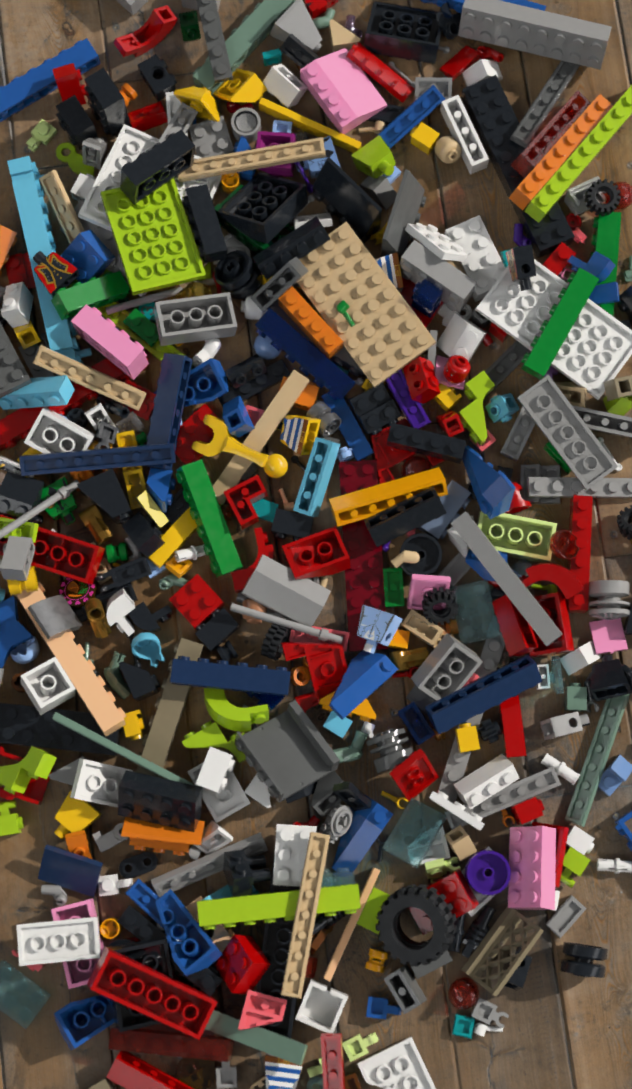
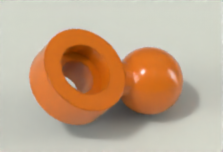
M305 657L302 661L303 666L294 667L291 670L290 681L295 686H304L310 680Z

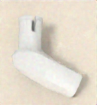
M220 339L204 340L205 345L193 357L192 364L197 367L213 358L221 348Z

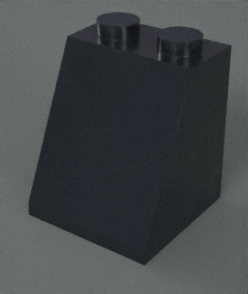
M113 469L77 484L83 495L117 525L120 523L124 525L134 516Z

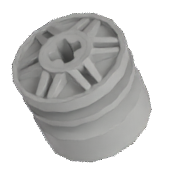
M621 580L589 582V596L597 598L596 601L588 603L589 607L597 608L589 610V616L605 620L630 616V610L621 609L630 606L629 602L621 600V598L630 595V583Z

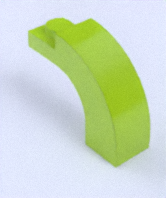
M204 688V700L207 711L211 718L220 726L233 731L248 732L251 731V724H262L269 721L267 704L247 708L236 707L226 699L223 689Z

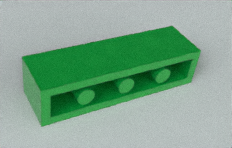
M120 271L115 273L108 272L100 278L93 277L85 283L78 282L70 288L66 289L63 287L58 289L51 302L61 320L76 316L86 304L91 308H99L122 300L130 292V288Z

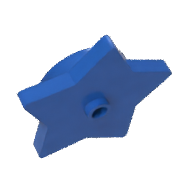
M14 596L0 603V668H3L10 652L16 646L34 637L18 620L17 598Z

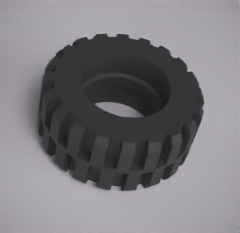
M411 884L398 889L383 902L381 910L376 917L379 920L376 923V930L380 931L377 937L379 942L383 941L385 944L382 947L384 951L387 952L389 950L392 953L390 956L392 959L396 960L399 958L401 959L400 963L404 965L410 962L411 966L418 967L420 964L425 966L432 961H436L449 948L455 938L453 935L456 932L457 926L454 925V922L457 919L456 914L451 913L453 909L451 903L447 904L444 901L447 897L443 893L439 896L436 893L437 889L433 887L427 889V885L424 884L419 886ZM408 907L418 908L429 916L433 924V935L428 941L416 942L405 935L400 925V915L404 909Z

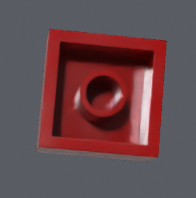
M198 573L169 598L173 606L195 630L202 622H206L214 611L221 609L225 605Z
M234 934L222 952L223 955L214 964L230 991L237 994H247L248 990L253 991L270 966L269 961L252 936Z

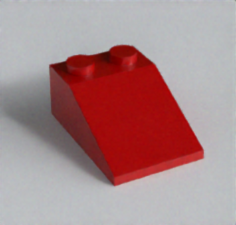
M336 526L282 545L295 580L334 575L351 568L350 557Z

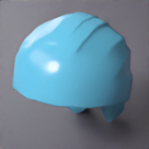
M142 632L133 638L131 648L132 653L136 657L150 660L151 666L155 668L158 667V660L165 662V657L161 652L160 641L155 634Z

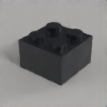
M75 95L56 106L58 112L56 117L59 120V125L63 131L67 132L73 146L77 145L79 150H82L84 140L89 137L93 139L98 138L93 122Z

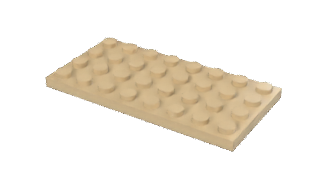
M345 222L328 234L330 237L329 241L299 259L309 272L297 284L325 322L343 340L344 348L375 388L436 344V341L349 224ZM342 300L350 306L346 312L355 324L353 327L349 325L346 318L337 310V305Z

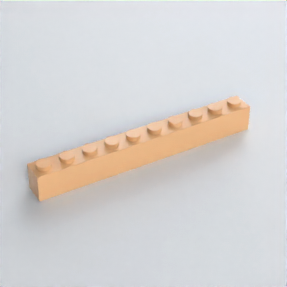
M38 582V591L27 593L23 590L22 594L15 596L54 657L59 661L103 734L107 737L126 725L124 720L126 715L121 707L117 708L113 703L116 699L111 691L106 692L103 686L106 684L100 675L96 676L93 672L96 668L91 660L86 661L84 658L85 651L80 643L76 645L73 641L75 636L72 631L65 632L61 637L47 639L28 609L30 605L46 599L43 594L46 591L42 584Z

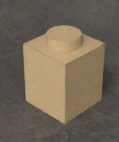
M461 825L444 835L460 862L477 852L469 835Z

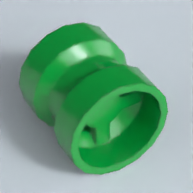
M125 542L115 546L112 544L106 545L109 564L115 563L118 560L122 562L128 561V551Z

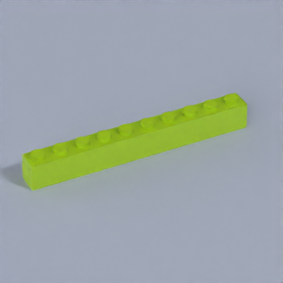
M632 85L529 203L525 212L538 223L632 115Z

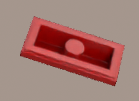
M466 45L446 62L440 70L448 78H452L453 82L462 72L479 59L480 54Z
M161 101L128 113L131 127L141 132L168 122Z

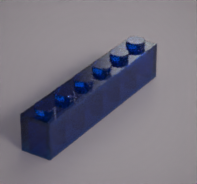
M271 308L255 324L258 328L256 332L264 339L266 336L271 339L272 342L270 344L276 350L282 349L286 352L285 357L291 363L296 361L301 365L299 369L306 376L311 374L315 378L313 382L321 389L325 386L329 390L327 394L335 401L337 399L342 401L356 385L355 381Z

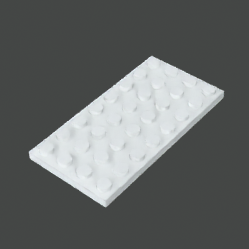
M535 259L536 276L530 278L532 289L521 291L519 281H512L508 265L475 309L530 351L533 348L530 346L535 336L539 337L542 332L539 330L544 320L548 321L551 317V314H549L551 307L554 303H559V293L563 287L567 288L569 285ZM588 299L551 366L578 386L587 388L586 392L599 400L605 392L603 382L614 379L632 355V330Z

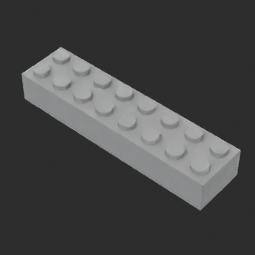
M465 0L462 7L458 36L601 70L612 27L500 0Z

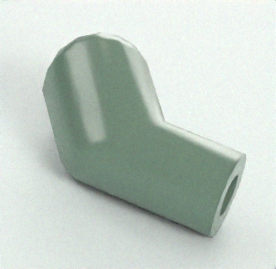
M327 8L323 17L313 19L318 30L329 27V21L333 19L335 10Z
M170 574L160 579L159 588L167 590L175 585L182 588L188 580L182 577L179 579L174 574Z

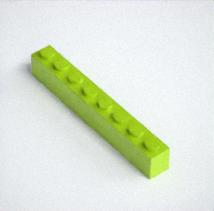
M357 883L321 887L316 914L324 913L325 916L337 915L336 911L353 914L357 913L356 909H361ZM300 890L197 901L199 927L204 926V930L215 929L218 924H224V927H234L236 922H244V925L256 924V920L263 919L264 923L277 922L276 918L284 917L285 921L294 920Z

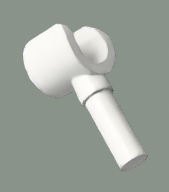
M365 721L361 731L367 733L370 738H373L375 725Z
M477 1023L473 1032L484 1036L486 1031L503 1032V1028Z

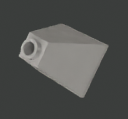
M296 0L275 22L270 35L285 42L292 33L316 54L323 46L321 44L322 38L303 1Z

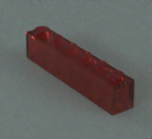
M577 90L512 162L511 166L524 178L541 161L591 102Z
M115 1026L110 1029L109 1049L228 1062L232 1059L234 1040L227 1037L201 1035L200 1040L185 1033L142 1028L119 1032Z

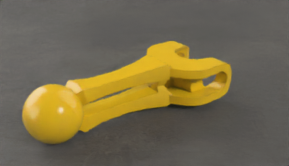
M212 415L204 416L203 422L213 429L214 438L210 443L202 441L193 442V450L207 457L218 455L221 452L236 454L263 467L265 473L271 478H280L287 472L288 463L282 455H267L255 451L231 436L224 420Z

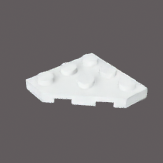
M411 1036L357 1063L365 1082L383 1089H436Z

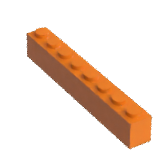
M599 94L518 185L509 199L524 210L613 105Z

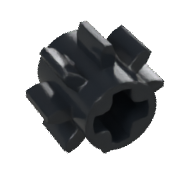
M490 719L481 722L482 727L478 728L482 740L484 742L488 740L490 744L499 740L498 735H501L502 732L497 721L491 722Z

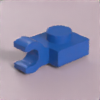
M368 996L366 1017L386 1020L387 1014L401 1015L400 1006L388 1005V998Z

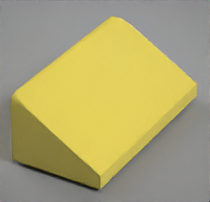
M146 490L135 497L146 514L155 522L154 524L157 528H161L169 521Z

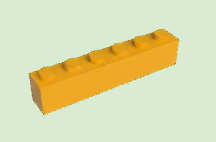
M437 467L329 499L332 515L337 527L369 518L434 486L439 497L448 495L446 479L440 468Z

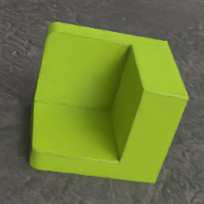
M607 396L603 398L606 410L609 413L624 416L632 408V396L607 401Z

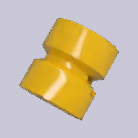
M34 566L30 567L27 581L7 580L11 596L22 594L23 590L27 593L38 591V580Z

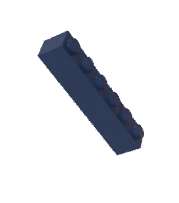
M164 353L161 361L160 377L157 380L158 388L154 398L153 414L150 417V430L146 438L147 445L174 443L176 451L193 359L185 355ZM173 463L144 466L172 470Z
M526 655L426 706L425 710L433 728L438 734H441L460 723H465L476 715L484 713L489 708L500 705L503 701L535 687L538 683L542 682V678L536 662L529 655Z
M178 656V659H173L171 684L287 697L289 694L291 671H287L286 667H275V670L267 669V665L256 664V668L248 667V663L237 662L236 665H228L229 662L217 660V663H209V659L204 658L190 661V657Z

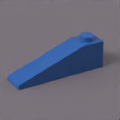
M210 358L191 370L184 407L211 402L229 392L227 375L219 360Z
M468 445L465 446L462 460L481 511L489 519L509 511L516 487L502 471H495L493 464L490 462L485 463L480 454Z
M361 651L350 661L349 667L329 703L331 709L342 720L398 670L386 655Z
M368 797L372 801L370 809L358 811L351 809V826L341 836L332 869L346 879H349L393 816V813L370 797Z
M172 889L155 902L172 951L173 960L185 976L208 968L223 955L201 926L199 927V923Z
M103 995L71 1002L54 1013L59 1031L70 1050L77 1048L115 1023L112 999Z

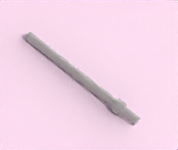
M214 278L192 281L185 288L177 287L105 307L107 315L191 291L198 292L202 288L215 285Z
M75 480L66 487L62 486L56 491L57 493L0 529V539L60 499L64 500L70 496V493L78 488L77 484L79 481Z
M234 603L230 607V611L316 636L319 640L325 642L329 640L342 644L343 641L342 636L329 633V630L323 628L319 630Z

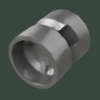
M324 401L314 404L306 414V417L321 420L318 431L324 437L333 434L342 422L335 412L331 413V408Z

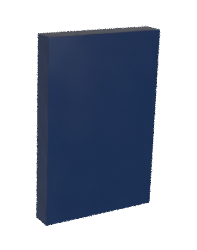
M46 845L38 879L94 897L103 863Z

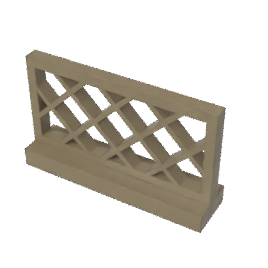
M507 906L461 970L497 997L544 930L515 909L508 908ZM522 921V927L516 929L517 926H518V925L520 924V922ZM535 929L532 936L527 938V931ZM522 933V940L515 942V935ZM510 937V944L504 945ZM522 945V950L515 954V947ZM510 949V956L503 958V951ZM498 954V960L493 961V959ZM510 962L509 968L503 971V964ZM498 966V973L491 975L492 967ZM486 970V977L480 978ZM498 978V983L492 989L491 980Z

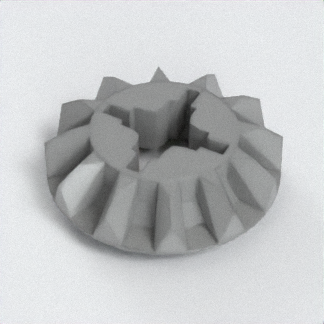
M339 805L333 809V814L330 815L331 818L328 821L330 825L328 830L332 832V835L338 837L344 835L352 823L351 809L346 805Z

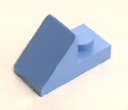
M619 754L603 772L598 788L608 797L611 796L618 786L627 780L632 772V765Z

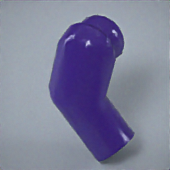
M514 224L513 241L519 247L531 245L532 241L523 235V224Z

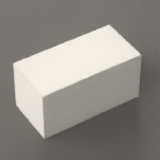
M539 664L537 667L542 682L537 684V690L550 689L548 664Z

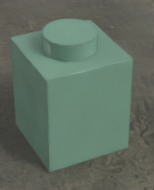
M570 683V686L565 687V711H586L587 687H581V683Z

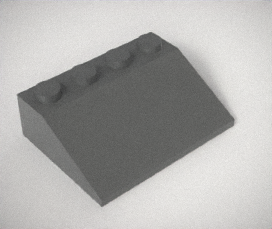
M407 169L404 171L382 238L381 257L398 253L399 263L401 256L408 248L409 241L413 242L414 239L413 236L405 231L408 223H419L421 214L418 212L420 207L424 208L427 198L424 196L425 189Z

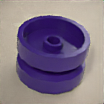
M482 850L474 853L468 859L465 865V878L473 890L483 895H494L507 887L511 878V869L503 855L495 851ZM486 869H489V871H492L491 876L488 875V877H487V876L485 875V870H486Z

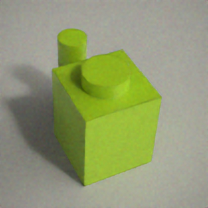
M16 800L0 802V837L22 833L21 829L24 828L23 818L19 817V813L10 814L9 811L10 808L17 807Z
M568 846L565 849L564 869L561 873L560 881L572 888L575 881L570 878V875L573 873L580 877L589 864L590 859L571 846Z

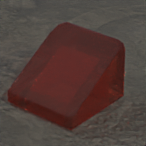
M308 957L305 978L315 977L318 958Z

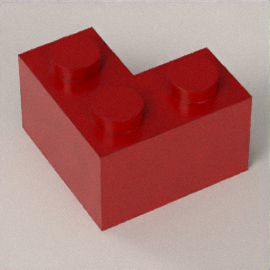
M256 475L224 491V495L242 530L259 522L258 515L252 504L268 496L260 477Z

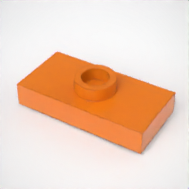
M85 830L65 834L69 852L93 859Z

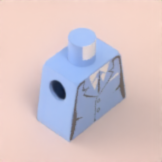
M363 605L357 632L359 637L366 639L363 650L374 654L377 644L388 646L401 624L402 618Z

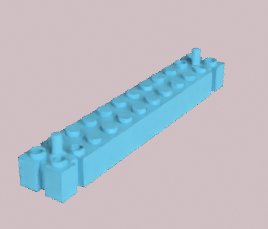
M29 156L8 160L7 163L12 178L49 347L51 350L83 364L81 358L91 356V348L80 350L79 343L76 337H74L77 336V333L71 322L73 317L61 320L51 302L53 298L34 271V268L38 265L33 260L34 255L41 251L47 257L52 252L56 253L55 249L57 248L51 232L53 231L52 225L47 215L49 214L47 204L43 198L45 197L43 187L39 180L45 174L40 175L36 163L32 162Z

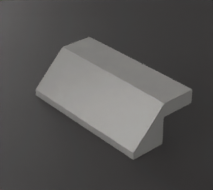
M262 555L241 594L293 622L312 627L331 591L308 578L295 580L291 569Z

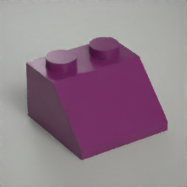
M258 131L256 149L297 142L295 133ZM294 163L259 168V170L274 176L293 177Z

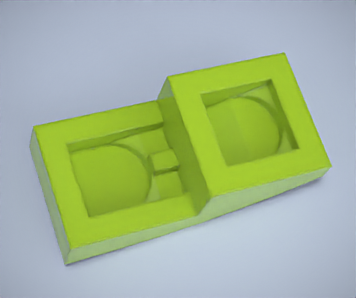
M0 517V529L15 519ZM25 522L3 538H8L9 536L30 537L33 543H36L39 524Z

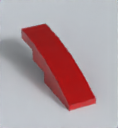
M519 695L503 701L499 705L506 758L526 756Z

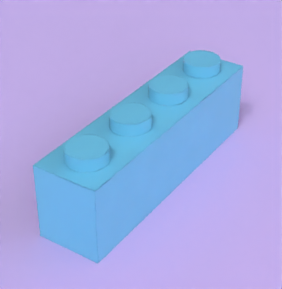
M67 375L30 378L32 383L0 398V406L3 410L67 405L75 388Z
M315 437L293 511L318 517L341 444Z

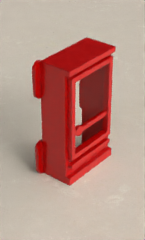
M0 746L1 756L19 762L24 759L23 757L4 752V748ZM49 776L47 779L39 777L36 780L31 777L25 794L18 792L12 794L5 791L3 787H0V797L8 800H13L15 797L41 805L50 778Z

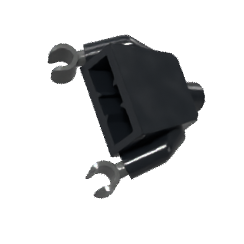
M610 654L603 655L601 657L602 662L592 666V672L589 673L584 682V687H587V712L591 713L590 707L592 704L595 706V712H598L600 709L598 703L594 702V699L595 701H601L632 694V669L627 665H622L619 659L613 660V656Z

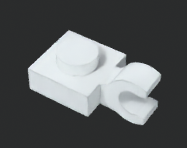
M118 874L100 876L98 881L99 896L120 894V888L133 885V878L119 880Z

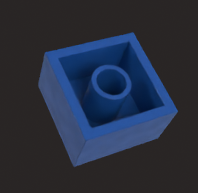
M92 230L79 233L61 254L62 258L78 269L80 276L77 280L81 283H85L93 277L99 278L116 258Z

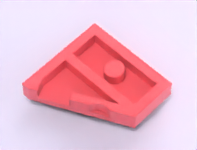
M248 990L238 1030L241 1031L282 1022L287 1000Z

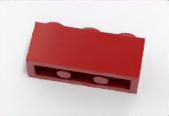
M504 595L493 601L494 613L497 617L509 656H523L539 648L532 627L508 596Z

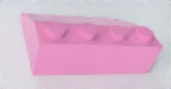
M346 48L315 59L300 69V79L308 87L307 89L337 130L344 135L388 106L362 69L346 56L348 54Z

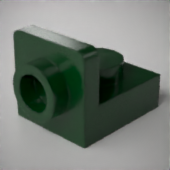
M197 11L178 13L183 41L201 39Z

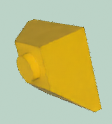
M236 68L232 73L233 79L224 81L213 95L214 97L231 102H256L263 97V93L267 88L256 73Z
M192 86L174 91L173 94L181 103L183 102L198 111L196 117L219 122L220 117L216 100L212 97L210 90L205 87L198 88Z

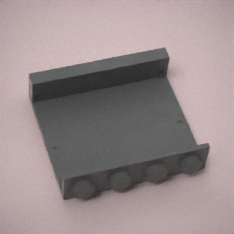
M296 700L288 704L287 711L243 736L240 731L236 733L235 745L237 749L244 753L249 766L254 767L259 780L267 785L269 794L273 798L275 797L279 803L335 771L340 762V759Z

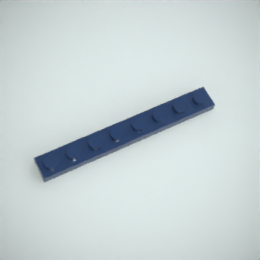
M174 443L23 455L19 456L21 476L176 463Z

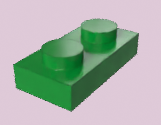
M136 308L123 321L131 331L151 348L159 340L157 326Z
M402 568L383 569L385 607H404Z

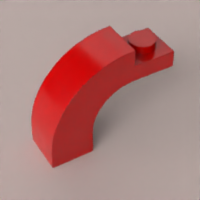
M168 5L153 9L149 19L141 28L133 33L115 38L114 45L123 57L132 54L138 57L158 45L173 29L177 18Z
M262 527L254 528L258 546V555L255 562L246 569L231 572L235 593L243 591L262 555L274 560L273 544L265 546V543L269 542L267 532H263Z
M554 563L532 565L525 569L529 575L528 577H525V575L519 577L526 587L540 580L551 581L561 589L566 599L584 590L579 579L570 570Z

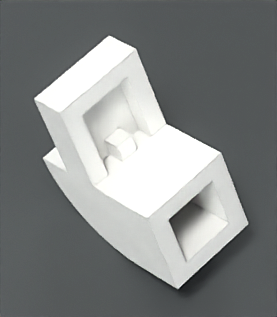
M123 588L108 600L106 604V617L110 626L116 623L121 633L125 632L130 636L135 630L125 615L135 609V603Z

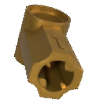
M95 504L78 514L99 545L113 537L109 528L102 520L103 517Z
M91 598L85 603L86 614L96 638L103 639L108 637L112 630L107 621L102 602L97 598Z
M422 647L408 651H394L389 653L391 662L398 668L396 672L408 670L410 667L422 665L429 654L427 648Z

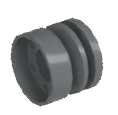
M405 728L390 729L366 741L367 746L376 744L378 747L370 750V754L380 753V757L373 761L377 773L384 772L401 764L413 752L412 747L402 748V744L409 740L408 737L399 740L398 736L406 733Z

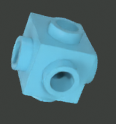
M512 393L501 396L500 394L490 399L491 403L485 406L488 416L492 419L493 423L499 421L505 423L512 419L511 415L520 410Z

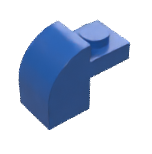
M597 251L593 253L587 263L573 255L568 260L572 266V271L576 273L579 267L599 278L597 284L603 282L616 266L609 258Z

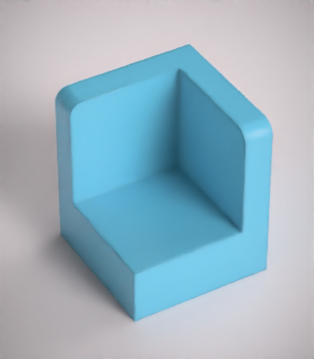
M332 710L322 727L343 739L353 721L346 717L342 720Z

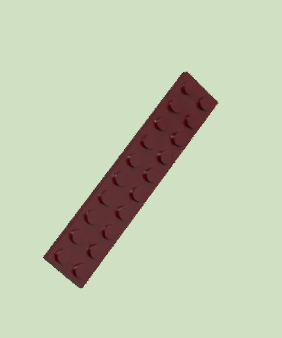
M377 460L339 462L340 495L378 485ZM365 519L342 525L343 544L350 557L351 565L350 569L345 570L348 632H350L349 652L364 651L366 639L357 635L362 606L366 605L386 612L382 545L376 547L364 522ZM377 644L376 650H388V646Z

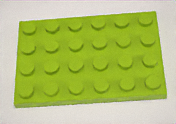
M174 178L135 205L120 187L100 192L132 295L206 278V272Z

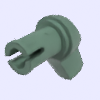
M114 651L109 667L104 668V677L110 687L124 700L131 694V691L123 680L122 674H120L118 663L123 662L126 655Z
M356 730L350 746L332 749L340 759L339 763L360 759L363 755L362 748L368 734Z

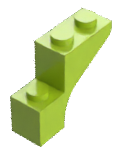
M484 370L465 383L464 393L469 400L473 399V402L458 413L463 427H466L470 432V438L474 443L478 442L480 446L487 439L483 400L495 387V384Z
M209 721L201 726L202 730L197 733L194 731L184 736L185 740L182 741L183 745L188 749L224 748L231 751L239 763L246 760L244 753L240 752L235 745L236 733L230 736V741H227L216 722L212 723Z
M31 746L28 754L22 761L17 764L0 767V787L4 785V790L15 794V792L24 794L31 777L36 780L39 777L48 778L57 757Z

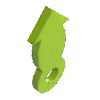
M65 142L56 148L57 158L61 162L68 163L74 173L77 175L82 173L94 176V167L83 164L82 155L76 153V149L72 144ZM64 149L70 150V154L68 156L62 155V151Z

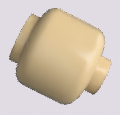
M444 136L435 144L436 155L446 164L454 163L461 156V146L451 136Z

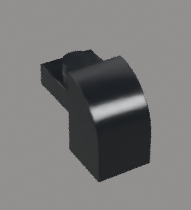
M143 601L128 614L139 629L153 633L161 630L158 625L160 621L165 623L172 618L173 611L169 605H166L151 614Z

